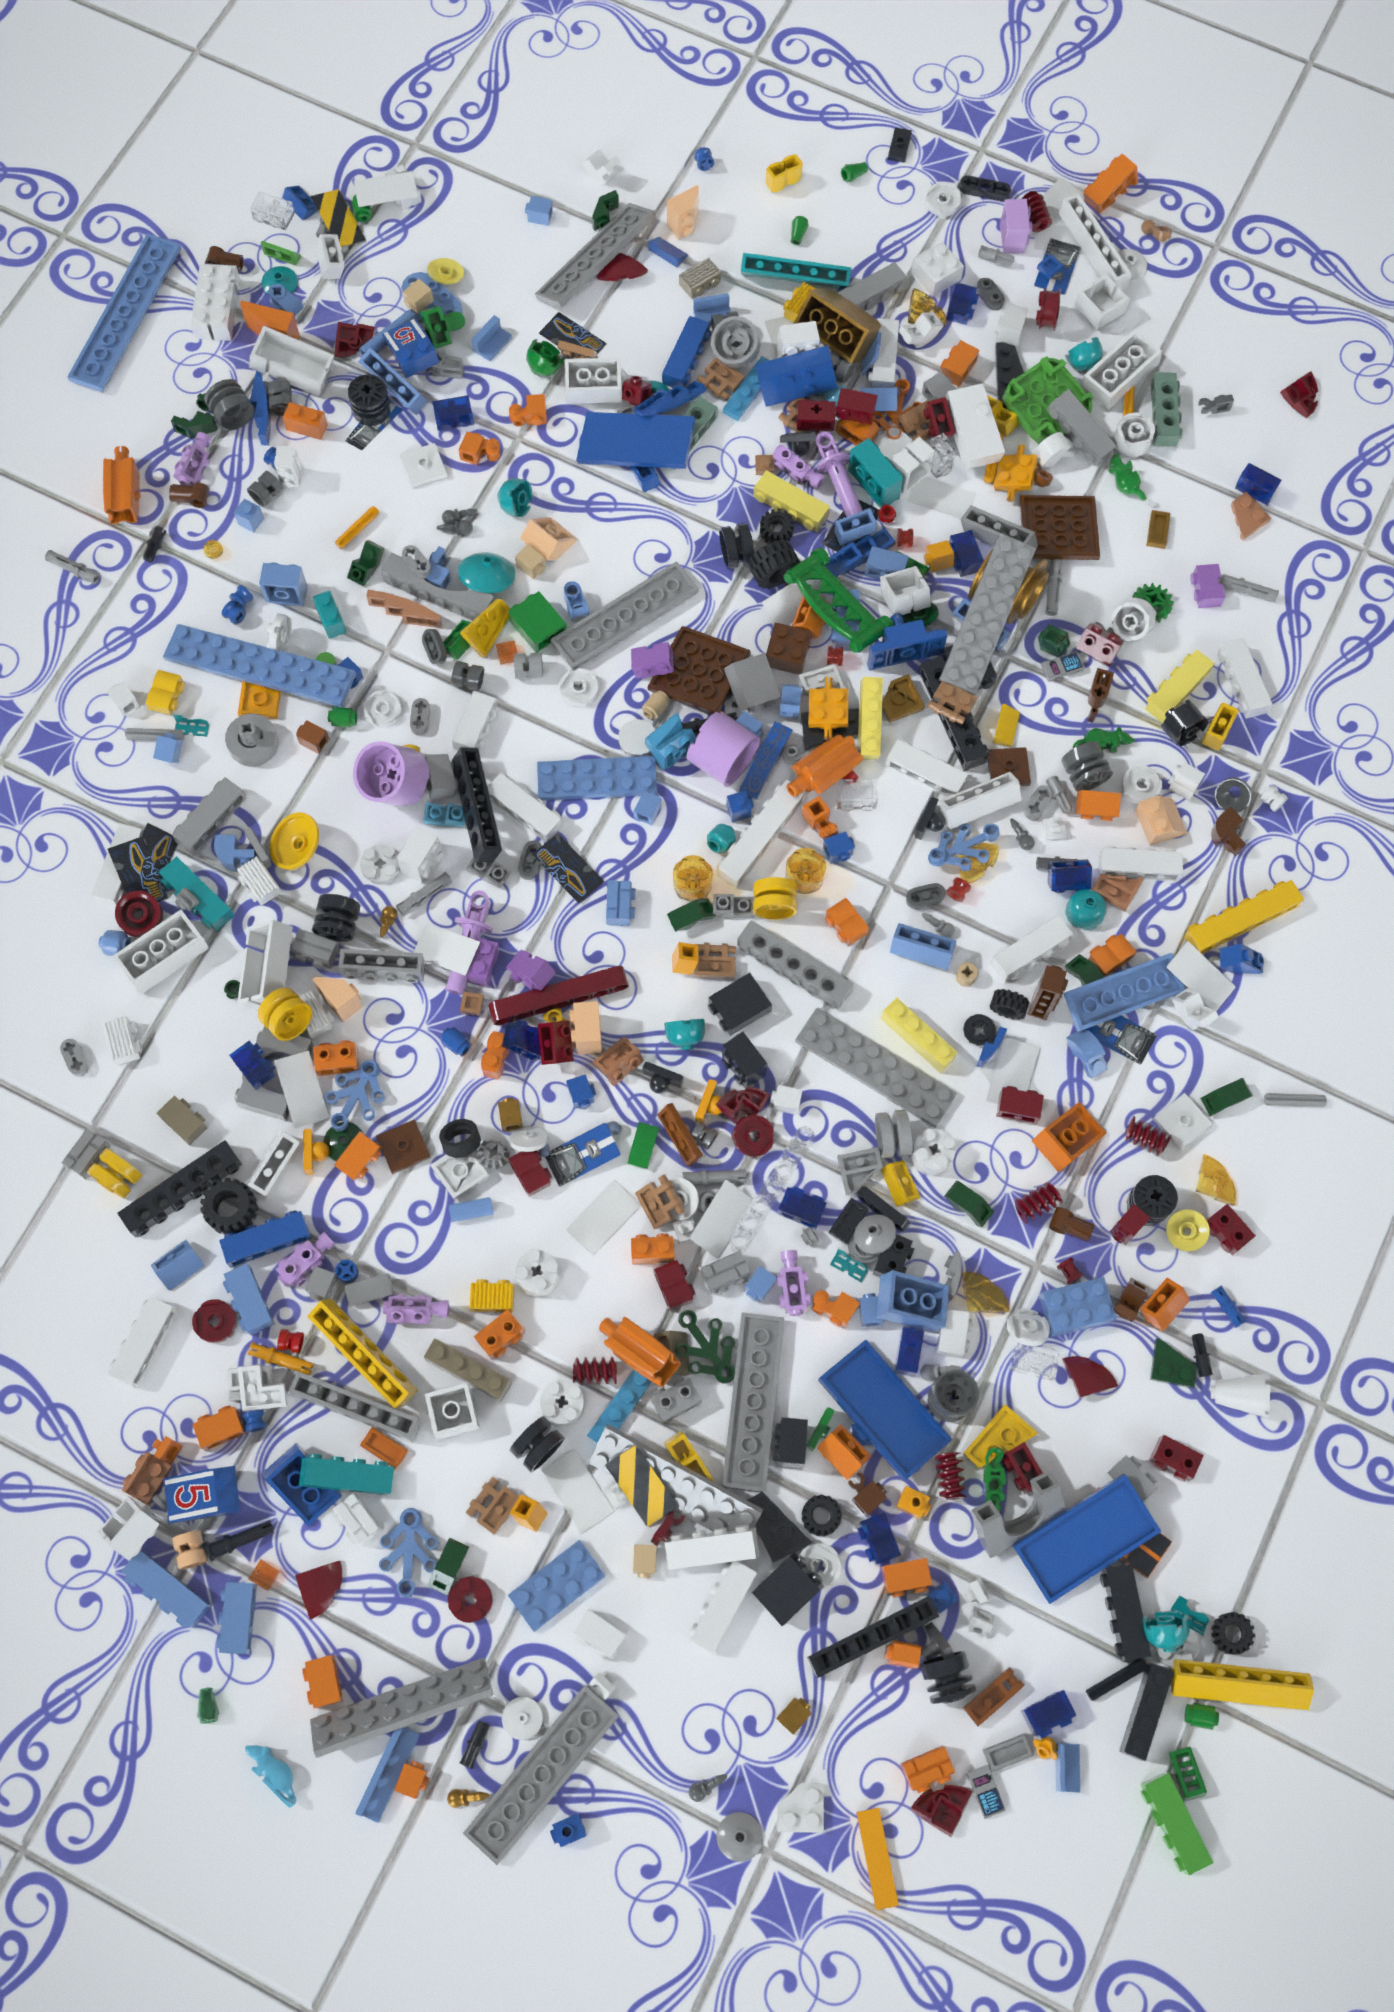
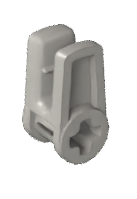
M436 352L437 357H439V363L429 367L430 373L436 377L462 379L464 375L463 358Z

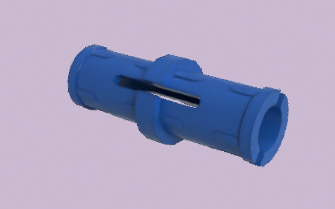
M1222 1285L1210 1292L1222 1309L1220 1310L1222 1313H1226L1235 1328L1247 1321L1236 1307L1237 1303L1235 1300H1231Z

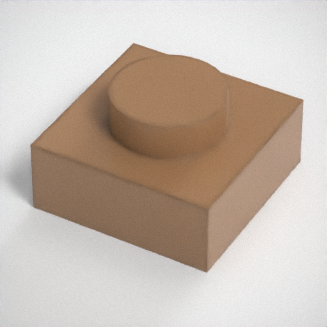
M755 455L756 475H763L766 470L774 474L773 455Z
M463 991L460 1013L481 1016L484 994Z

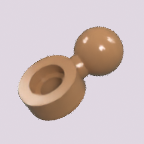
M1145 220L1141 225V230L1144 234L1150 235L1153 233V236L1158 241L1165 242L1171 238L1172 229L1169 227L1156 226L1152 220Z

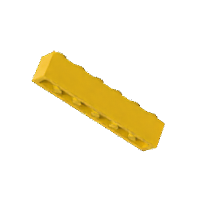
M1292 879L1287 882L1280 881L1273 886V889L1269 891L1264 889L1252 899L1250 897L1245 898L1238 906L1234 908L1229 906L1218 916L1213 914L1207 917L1205 922L1198 924V922L1192 924L1187 928L1188 931L1184 938L1201 954H1204L1299 907L1304 898Z
M1174 1659L1171 1670L1174 1671L1170 1684L1172 1696L1309 1710L1314 1693L1310 1673Z

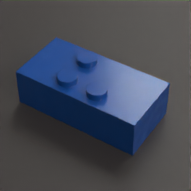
M828 345L755 364L765 407L838 388Z

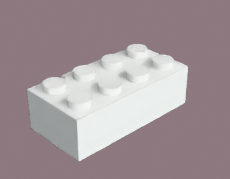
M200 264L190 325L195 339L212 340L208 326L211 325L215 340L232 341L238 300L237 293H239L240 276L237 266Z
M263 326L251 352L249 368L263 374L267 371L270 377L285 380L292 386L320 397L333 367L334 355Z
M272 919L248 927L246 945L260 949L264 953L248 947L245 948L238 1005L258 1011L260 1004L266 996L274 990L285 987L287 966L290 958V944L292 941V926Z

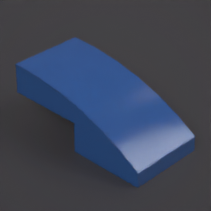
M999 1027L993 1044L985 1042L977 1067L981 1068L996 1053L1007 1032L1006 1028Z

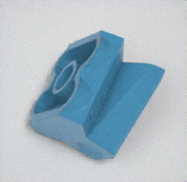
M676 713L645 738V745L655 757L658 766L664 770L672 767L679 759L687 757L689 746L692 742L695 744L696 736L692 729H683L680 716Z

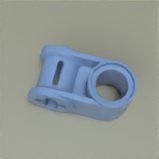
M273 284L270 286L269 301L274 308L294 313V316L304 308L302 302L282 285Z
M575 581L567 582L564 585V600L570 620L573 621L574 618L583 615L589 616V608L579 583ZM569 592H576V594H574V595H570V594H568V593H569Z

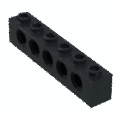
M943 656L922 662L919 669V674L928 694L935 703H938V701L934 700L933 696L942 682L936 680V678H940L946 664ZM944 705V707L954 711V709ZM970 712L968 716L960 713V715L966 717L963 724L956 721L953 723L949 721L948 717L939 714L938 716L962 769L965 771L985 764L989 751L987 746L983 745L981 741L980 730L975 728L973 724L972 713ZM959 727L965 728L966 731H961ZM966 744H971V745H973L974 747H973V748H970V747L966 746Z
M460 747L451 761L454 766L455 778L458 781V791L475 862L493 863L501 853L502 846L479 749Z
M224 1140L117 1212V1214L135 1238L137 1236L141 1237L147 1234L150 1230L149 1228L155 1224H161L167 1220L168 1215L174 1211L182 1210L187 1202L201 1197L204 1193L203 1191L208 1189L211 1183L215 1186L217 1180L223 1179L228 1174H235L243 1164L227 1141ZM222 1162V1166L218 1170H213L215 1163ZM204 1174L202 1181L195 1182L197 1175ZM186 1186L183 1194H177V1190L180 1187ZM164 1198H167V1204L163 1207H159L160 1201ZM144 1211H150L146 1219H141Z
M927 1596L806 1658L817 1679L940 1616L930 1596Z

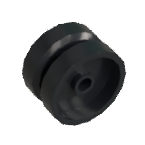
M746 522L737 524L735 532L730 526L720 527V546L726 568L728 570L737 568L739 559L744 566H748L749 559L755 553L748 524Z
M541 1416L526 1428L509 1449L517 1459L526 1456L523 1465L531 1473L540 1468L565 1440V1437L558 1430L551 1431L548 1434L552 1424L544 1416Z

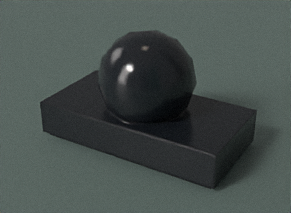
M820 431L785 433L780 436V443L793 442V452L803 456L810 450L809 441L816 440Z
M935 797L930 799L916 828L915 838L922 840L927 828L932 832H938L944 828L945 819L943 815L935 812L939 799Z
M647 1061L642 1067L643 1074L652 1077L649 1081V1087L654 1093L662 1094L666 1092L669 1085L681 1089L684 1082L683 1075Z

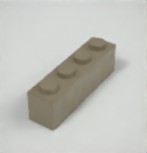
M434 1338L424 1355V1359L428 1363L468 1383L470 1386L499 1402H502L512 1384L509 1378Z

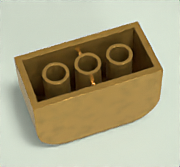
M827 288L810 290L794 321V324L816 321L820 342L825 346L828 345L831 350L851 364L864 360L881 328V324L873 316L839 293Z

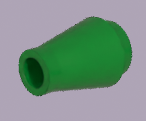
M865 162L845 164L840 171L841 177L845 182H852L862 174L867 173L868 166Z
M795 216L792 220L790 242L794 245L801 244L809 227L806 217Z

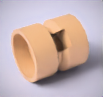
M200 1530L183 1533L172 1538L174 1551L179 1553L176 1557L179 1570L197 1567L208 1562L206 1551L201 1548L204 1542Z

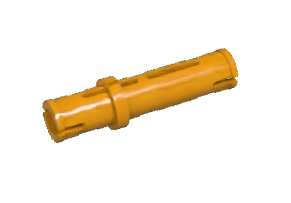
M255 1342L251 1343L249 1348L252 1349L248 1350L249 1356L265 1360L267 1364L274 1363L308 1376L312 1372L309 1369L314 1366L313 1362L276 1351L274 1347L267 1348Z

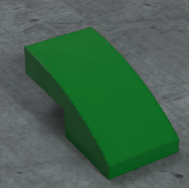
M642 1122L638 1123L627 1164L648 1169L659 1127Z

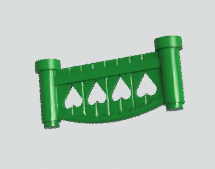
M819 547L812 551L809 557L786 571L784 579L788 584L796 583L802 595L818 616L831 628L851 641L849 647L852 652H861L881 638L884 634V629L894 626V623L886 615L876 620L825 567L829 564V555L823 548ZM806 580H820L819 590H813ZM833 593L832 604H827L819 594ZM832 607H846L845 617H839ZM845 621H860L858 631H852Z

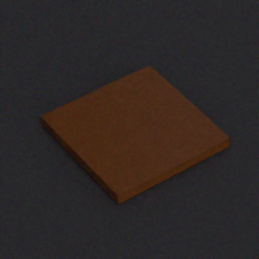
M1020 495L1021 526L1035 532L1038 544L1032 559H1100L1095 496Z
M681 626L670 646L674 657V672L653 676L647 686L648 691L654 693L660 690L666 693L669 699L710 714L719 713L732 690L724 668L734 662L749 658L751 650Z

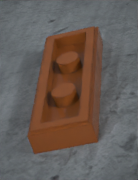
M667 1104L657 1116L687 1167L693 1166L703 1154L674 1104Z

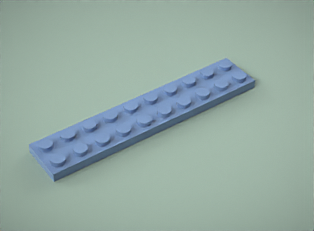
M148 233L146 234L67 376L69 381L100 392L104 391L181 250L180 244Z
M177 624L163 655V658L169 662L338 707H343L356 676L355 670L280 650H272L265 646Z

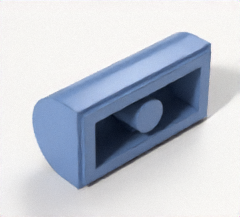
M489 1197L450 1204L448 1206L451 1222L494 1215L492 1200Z

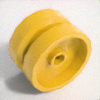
M769 877L753 883V896L756 898L753 900V914L755 916L769 920H781L797 914V901L795 900L797 897V884L793 880Z
M288 987L274 990L262 1001L258 1009V1019L278 1040L290 1041L298 1037L308 1027L312 1019V1009L295 991Z
M105 1148L99 1159L107 1168L98 1163H93L87 1173L97 1180L96 1182L103 1188L125 1199L131 1192V1189L123 1182V1179L131 1184H137L143 1175L117 1154Z

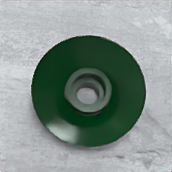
M930 602L931 607L917 611L912 609L911 613L902 615L904 623L923 620L924 627L929 626L939 616L938 607Z
M344 1122L337 1123V1126L343 1125ZM349 1122L348 1127L343 1131H336L333 1127L328 1129L323 1142L328 1145L330 1150L329 1157L332 1160L337 1161L359 1131L363 1132L360 1127ZM342 1137L347 1138L345 1143H340Z

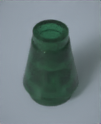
M202 1688L199 1690L197 1718L200 1724L217 1722L220 1712L213 1688Z

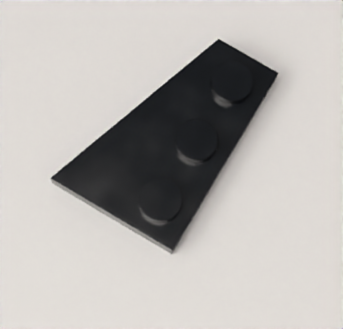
M764 1492L747 1499V1501L763 1509L755 1527L772 1563L813 1543Z

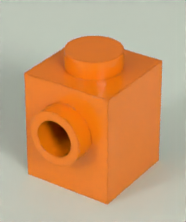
M414 1760L411 1761V1764L405 1763L394 1791L413 1799H418L421 1790H426L430 1777H427L428 1771L424 1769L425 1765Z

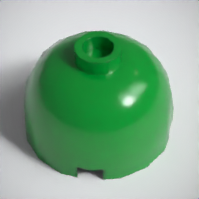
M535 339L529 345L526 353L527 364L533 374L537 376H551L560 369L564 358H560V351L549 342L543 340L540 343L537 342L538 339Z

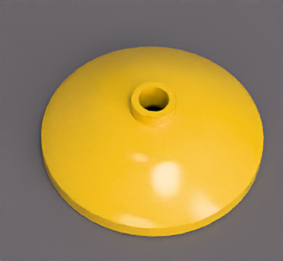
M303 812L293 813L285 817L277 825L269 846L271 859L276 866L284 870H295L305 865L312 858L318 847L320 836L318 824L312 816Z

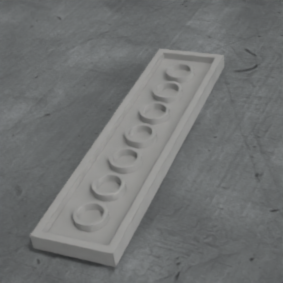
M628 203L535 293L537 300L559 308L564 307L631 240L650 224L656 217L654 210Z
M1000 533L998 535L939 681L949 683L972 695H976L1036 548Z
M676 561L551 638V644L571 670L574 671L699 593V588Z
M818 1007L795 1039V1042L934 1128L937 1127L957 1095V1092Z
M741 1313L722 1487L766 1492L784 1317Z
M607 1424L588 1462L589 1464L611 1475L605 1464L636 1445L679 1507L675 1510L676 1512L685 1515V1517L712 1532L718 1528H727V1531L736 1530L735 1527L740 1525H749V1528L755 1527L763 1511L762 1508Z
M485 1657L310 1719L315 1757L324 1756L493 1696Z
M584 1685L462 1834L495 1865H498L613 1725L619 1715Z

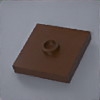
M1026 747L988 749L989 755L987 760L990 780L1011 772L1018 779L1020 786H1030L1031 778Z
M415 1119L376 1135L392 1175L431 1158Z

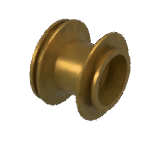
M992 550L982 563L968 593L970 600L974 596ZM1047 559L1041 560L1034 569L1028 567L1021 587L1013 601L1014 604L1006 620L1007 624L1013 623L1017 618L1023 619L1038 600L1049 577V573L1045 572L1048 564Z

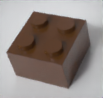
M775 622L766 652L770 668L797 675L803 674L811 644L812 631Z

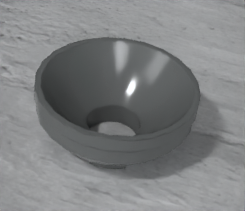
M1237 777L1224 779L1215 790L1216 803L1224 811L1232 807L1237 813L1248 807L1252 798V791L1248 783ZM1238 787L1241 790V794L1233 796L1230 793V788Z

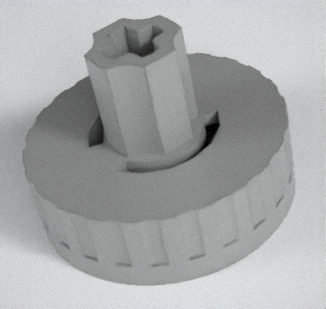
M732 316L722 320L715 327L711 336V347L717 359L724 366L736 369L745 367L756 359L760 351L761 339L751 321L744 317Z
M242 715L230 723L225 733V743L231 757L244 766L255 767L267 763L274 757L279 746L278 735L272 722L262 715Z

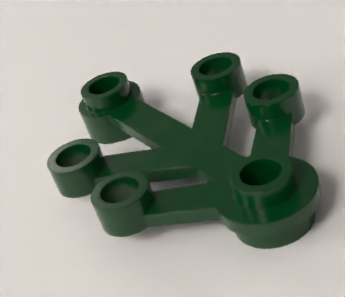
M685 1310L680 1313L678 1317L680 1326L688 1328L701 1348L681 1343L676 1346L675 1353L679 1357L689 1355L710 1359L714 1365H702L699 1361H693L688 1365L689 1373L692 1375L699 1373L714 1375L716 1380L722 1384L733 1381L735 1368L731 1364V1354L735 1340L732 1336H726L721 1339L720 1344L723 1348L722 1360L717 1355L722 1321L714 1318L708 1322L710 1330L708 1342L696 1325L697 1315L695 1312ZM684 1316L689 1318L688 1324L683 1321ZM713 1321L718 1323L717 1329L713 1328ZM726 1339H729V1340H730V1342H731L730 1346H726V1344H725V1340H726ZM681 1346L685 1348L684 1354L679 1351ZM693 1364H696L698 1366L697 1372L693 1371ZM722 1369H725L727 1371L726 1377L722 1376Z

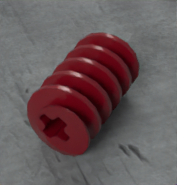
M1036 191L1026 193L1021 199H1027V207L1031 209L1029 222H1032V232L1037 233L1047 229L1052 225L1053 221L1050 218L1043 195L1038 194Z
M1133 1116L1124 1133L1126 1134L1125 1141L1134 1138L1133 1145L1140 1141L1141 1149L1148 1145V1152L1151 1153L1156 1149V1156L1158 1157L1164 1152L1172 1134L1166 1138V1131L1163 1130L1158 1134V1127L1150 1130V1123L1143 1127V1120L1140 1119L1135 1123L1136 1117Z
M1046 1182L1043 1187L1038 1186L1036 1191L1031 1190L1029 1195L1024 1194L1022 1199L1017 1198L1015 1200L1016 1211L1022 1222L1028 1224L1027 1217L1034 1221L1035 1212L1041 1217L1042 1208L1049 1212L1048 1205L1050 1204L1053 1208H1056L1055 1201L1057 1200L1062 1204V1197L1051 1183Z
M576 1357L573 1363V1383L575 1384L576 1379H578L579 1384L583 1385L584 1380L587 1379L588 1384L591 1385L595 1378L597 1384L600 1385L602 1378H604L606 1385H609L611 1378H613L614 1384H617V1363H615L613 1357H610L608 1363H606L604 1357L601 1358L600 1363L597 1362L596 1357H593L591 1363H589L587 1357H584L582 1363Z
M961 1452L943 1453L935 1457V1461L941 1462L936 1465V1470L942 1471L937 1474V1478L943 1480L938 1483V1487L945 1489L939 1492V1496L946 1498L945 1500L967 1498V1495L960 1493V1491L966 1489V1486L959 1484V1482L965 1480V1477L958 1476V1473L964 1471V1468L957 1467V1464L963 1462V1459L956 1458V1455L961 1454Z

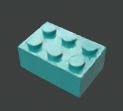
M868 438L853 447L850 451L848 471L881 509L884 505H891L899 500L903 476L899 470H896L891 465L890 459L880 452L878 445Z

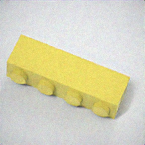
M767 470L754 486V497L757 501L771 506L776 512L777 509H781V513L784 510L787 511V515L791 514V519L793 518L794 521L801 523L808 530L818 532L829 517V505Z
M1197 649L1192 655L1188 653L1182 660L1183 664L1181 667L1176 666L1170 674V679H1164L1158 687V692H1152L1146 700L1148 704L1145 710L1161 723L1166 719L1165 713L1171 708L1176 709L1211 672L1215 664Z
M863 677L860 680L858 752L862 755L863 759L877 760L880 757L882 677Z
M897 997L883 1010L881 1020L940 1074L955 1060L958 1052Z

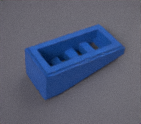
M630 466L643 492L660 486L658 474L653 467Z

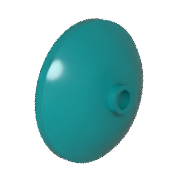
M491 552L471 554L464 558L458 567L460 581L466 587L481 593L502 592L508 589L515 581L516 572L512 563L503 556Z

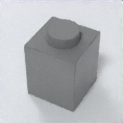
M315 1266L305 1291L309 1294V1298L314 1301L320 1302L322 1299H329L338 1277L335 1273Z

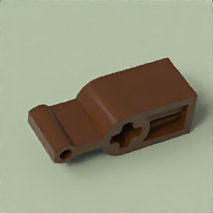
M1097 668L1088 695V704L1092 707L1087 717L1088 722H1094L1098 708L1104 705L1114 672Z

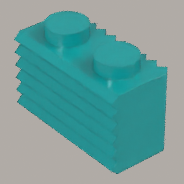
M331 591L313 596L316 610L328 638L331 639L345 634V625Z

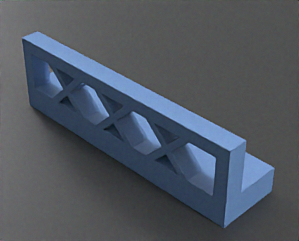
M407 1727L394 1730L355 1812L356 1815L364 1816L376 1823L380 1822L394 1792L403 1766L408 1762L421 1734Z

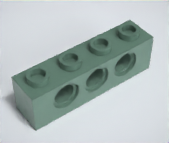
M1154 372L1151 380L1152 421L1155 426L1154 446L1176 447L1178 440L1182 438L1183 430L1179 425L1182 418V413L1179 412L1181 397L1178 396L1180 381L1177 380V373Z
M701 396L696 401H692L688 411L681 415L697 418L695 419L690 451L718 418V407Z

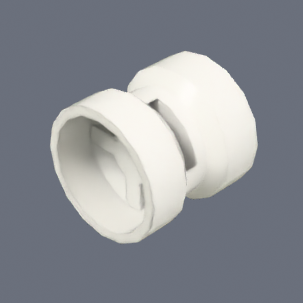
M1275 785L1270 786L1260 797L1263 803L1270 805V809L1273 812H1276L1288 799L1285 794L1278 792V788Z

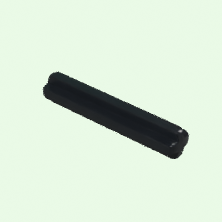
M1139 1658L1086 1690L1087 1696L1091 1701H1095L1147 1670L1145 1661Z

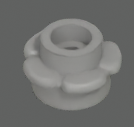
M811 1227L803 1228V1234H801L803 1241L807 1246L809 1244L815 1246V1243L819 1241L817 1235Z

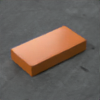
M371 1427L360 1444L362 1448L382 1461L388 1462V1465L396 1470L409 1452L373 1427Z

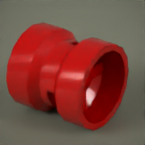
M281 1329L277 1341V1350H291L292 1353L299 1354L304 1342V1333L299 1331L292 1333L288 1329Z

